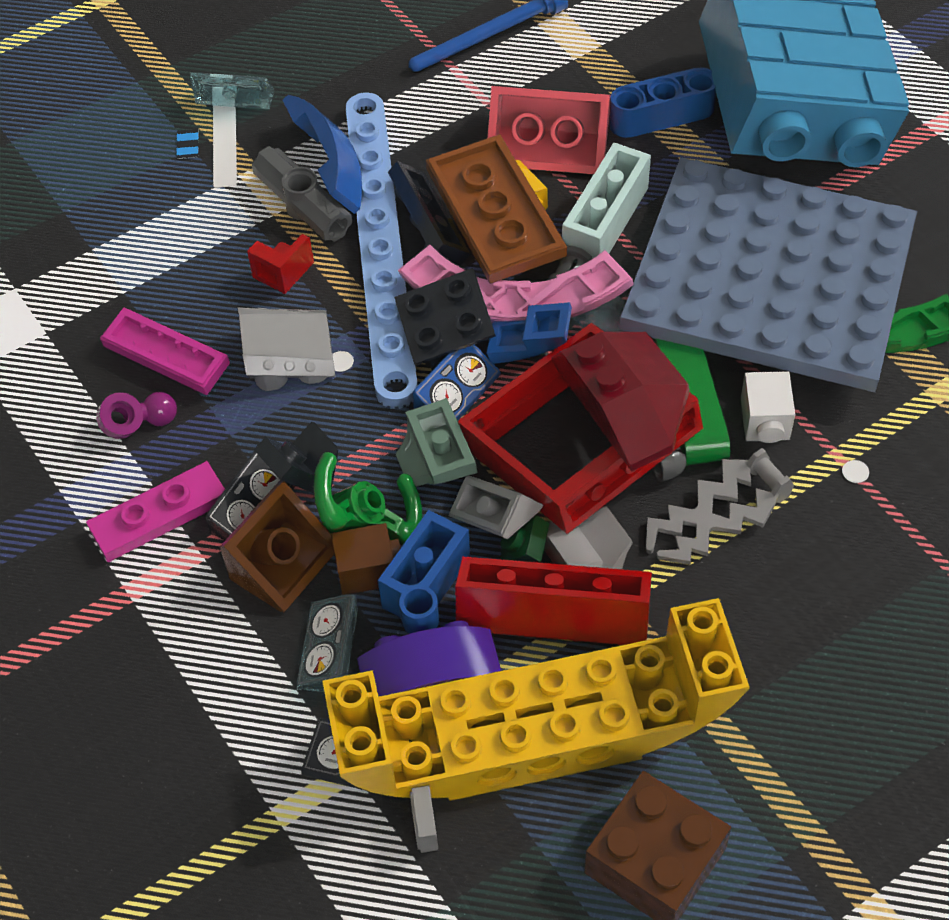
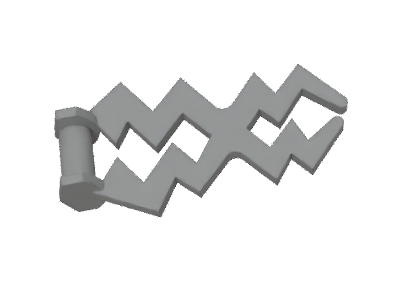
M763 448L753 453L749 460L722 459L723 483L698 480V506L695 509L668 505L669 520L647 519L646 552L648 554L653 553L658 532L676 535L675 540L678 550H659L657 558L659 560L691 565V552L708 556L709 534L711 531L741 534L743 520L764 527L775 504L781 503L790 496L794 484L788 476L784 477L775 467ZM750 473L752 475L758 474L772 490L768 492L756 488V507L730 503L729 518L712 514L713 498L738 502L737 482L751 486ZM683 525L696 527V539L682 537Z

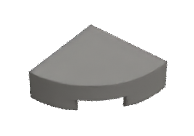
M430 786L412 788L410 799L418 850H421V853L437 851L438 842Z

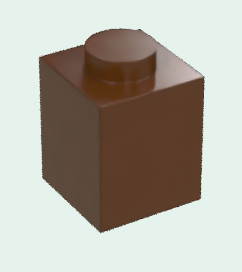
M386 523L331 533L342 595L379 589L378 579L400 550L399 539L389 540Z

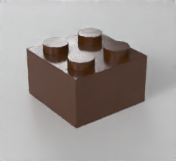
M643 770L586 850L584 873L654 920H679L726 850L732 827Z

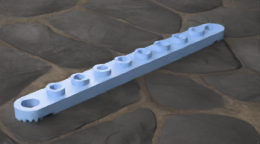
M359 93L347 101L346 116L349 140L357 154L362 175V200L360 210L356 213L376 397L380 403H383V406H390V409H395V407L401 409L403 405L407 407L411 401L413 402V391L418 385L416 367L394 298L406 293V284L398 272L403 266L394 185L388 174V171L391 169L385 110L383 100L378 95ZM365 106H367V109L371 107V110H373L369 114L357 113V110L360 111L361 107L364 110ZM395 379H398V382L402 380L407 385L400 392H390L384 388L387 386V383H391V380L396 382Z

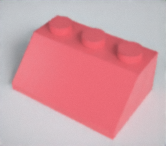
M491 86L488 138L500 134L515 160H520L528 169L594 174L605 157L611 95Z

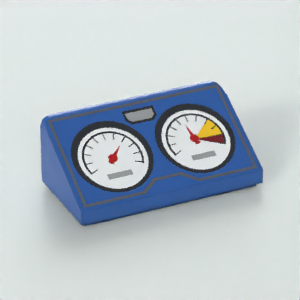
M475 344L449 353L413 391L414 409L447 398L458 421L501 375L500 370Z

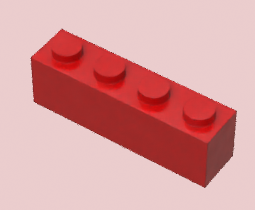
M462 556L455 586L456 621H466L469 626L490 629L491 633L618 645L646 641L652 572Z

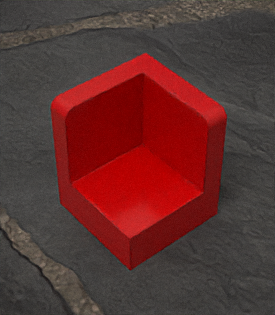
M301 234L291 246L280 242L273 249L256 241L247 251L252 277L283 294H286L314 263L310 237Z

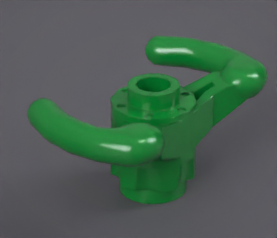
M331 452L323 453L315 469L313 488L315 504L324 527L330 533L386 523L389 540L399 539V544L403 546L422 519L420 496L411 475L401 474L397 478V485L406 511L405 522L401 517L386 509L383 494L368 481L357 482L332 495V474L337 458Z

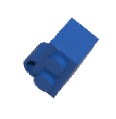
M428 510L378 579L382 608L400 617L402 626L409 634L437 628L439 624L438 604L458 577L462 556L470 557L469 530Z

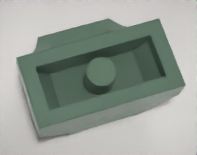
M447 398L406 412L407 433L402 445L396 452V457L403 474L411 475L416 487L427 483L435 485L477 473L476 462Z

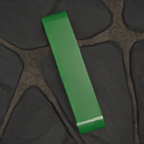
M652 338L689 384V392L696 396L699 401L703 429L680 446L686 457V466L729 459V435L704 350Z

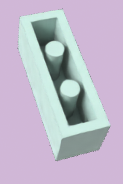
M617 143L612 144L562 225V239L567 247L581 248L588 252L592 258H595L604 250L610 253L648 189L650 154Z

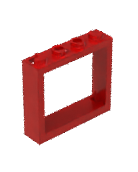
M592 322L570 337L566 343L538 360L533 366L510 383L504 385L499 391L457 421L471 453L516 492L542 504L540 512L566 534L671 454L669 453L631 472L612 445L553 490L495 442L569 387L568 383L554 366L551 357L593 335L604 332ZM690 392L682 421L676 433V443L673 451L703 429L698 398Z

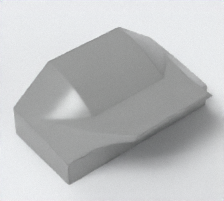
M604 506L568 534L552 521L549 522L544 551L553 564L623 569L627 552L633 542L609 508Z

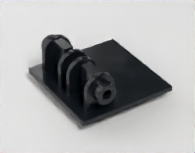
M473 268L394 297L415 366L425 363L433 371L449 353L496 337Z

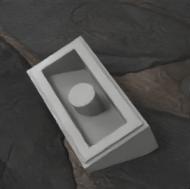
M466 476L449 512V516L508 539L542 509L543 505L521 493L472 476Z

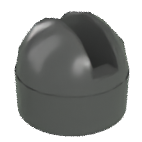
M679 447L655 465L652 469L658 481L662 482L673 479L682 474L687 463L686 457Z

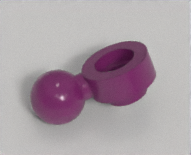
M164 392L150 394L141 404L132 395L114 393L105 398L100 404L96 413V420L104 434L114 439H124L131 436L144 420H147L154 426H165L171 423L176 416L177 405L175 400ZM111 413H121L125 419L124 424L115 423L111 418Z

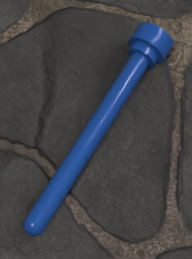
M532 0L411 58L408 63L409 68L413 72H419L541 12L543 14L550 13L555 15L568 8V0Z

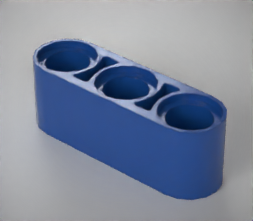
M702 67L693 68L616 88L610 98V130L617 136L627 138L710 117L714 113L717 98L712 70Z

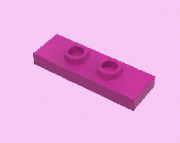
M125 307L100 338L104 347L205 395H208L230 364L226 354Z
M208 461L86 521V524L107 562H110L208 512L225 488Z

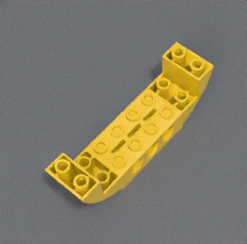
M719 598L670 608L667 635L665 637L378 697L373 670L322 681L341 778L358 788L372 793L410 798L412 788L429 785L431 798H449V801L641 760L642 755L668 746L711 723L735 705L749 690V684Z

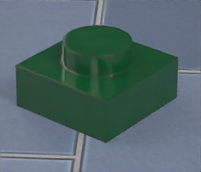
M535 515L508 539L502 537L500 559L540 563L549 522Z

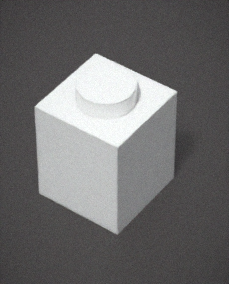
M789 372L745 373L741 393V407L746 441L774 443L780 440H790L795 419V408Z

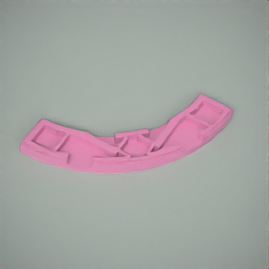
M431 245L427 246L398 270L400 276L413 289L466 271L440 255ZM606 250L583 265L556 275L557 278L548 281L531 283L530 281L500 280L489 284L488 280L477 277L491 323L493 321L510 322L526 320L528 306L567 302H570L572 307L570 318L576 317L616 298L634 285L633 279Z

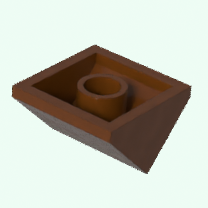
M279 481L220 546L229 579L279 612L287 610L335 554L331 533L284 481Z

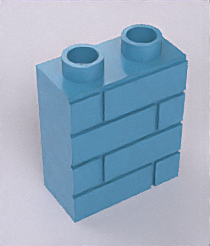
M707 0L699 20V25L710 70H712L713 82L716 86L715 90L731 154L766 156L774 161H789L792 159L841 162L849 167L880 164L909 113V101L900 74H897L898 68L889 41L885 40L887 35L878 8H875V0Z

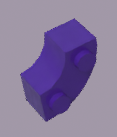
M454 621L441 628L423 630L401 637L396 635L383 637L376 641L375 648L357 658L360 673L373 670L378 697L501 671L491 630L469 626L466 621Z

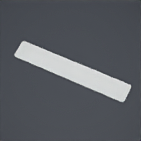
M214 83L213 186L215 188L236 186L235 86L230 83Z

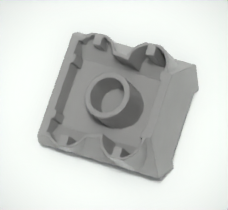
M237 307L246 375L249 378H254L256 385L260 389L265 391L280 389L286 384L288 378H299L304 383L314 384L324 381L327 377H336L326 310Z

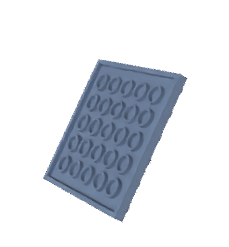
M680 157L635 277L634 285L631 288L622 312L619 330L647 332L652 338L692 346L705 351L875 392L880 378L917 211L898 205L884 204L858 196H849L818 187H809L783 181L779 178L765 177L743 172L739 169H730L699 160Z

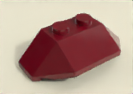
M600 332L551 357L554 366L631 472L673 452L676 443V433L682 421L690 391L689 384L647 332Z

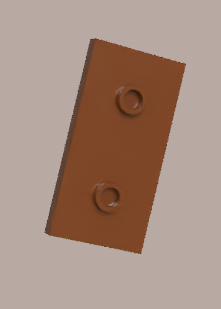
M500 134L426 160V169L489 284L567 256L565 242Z

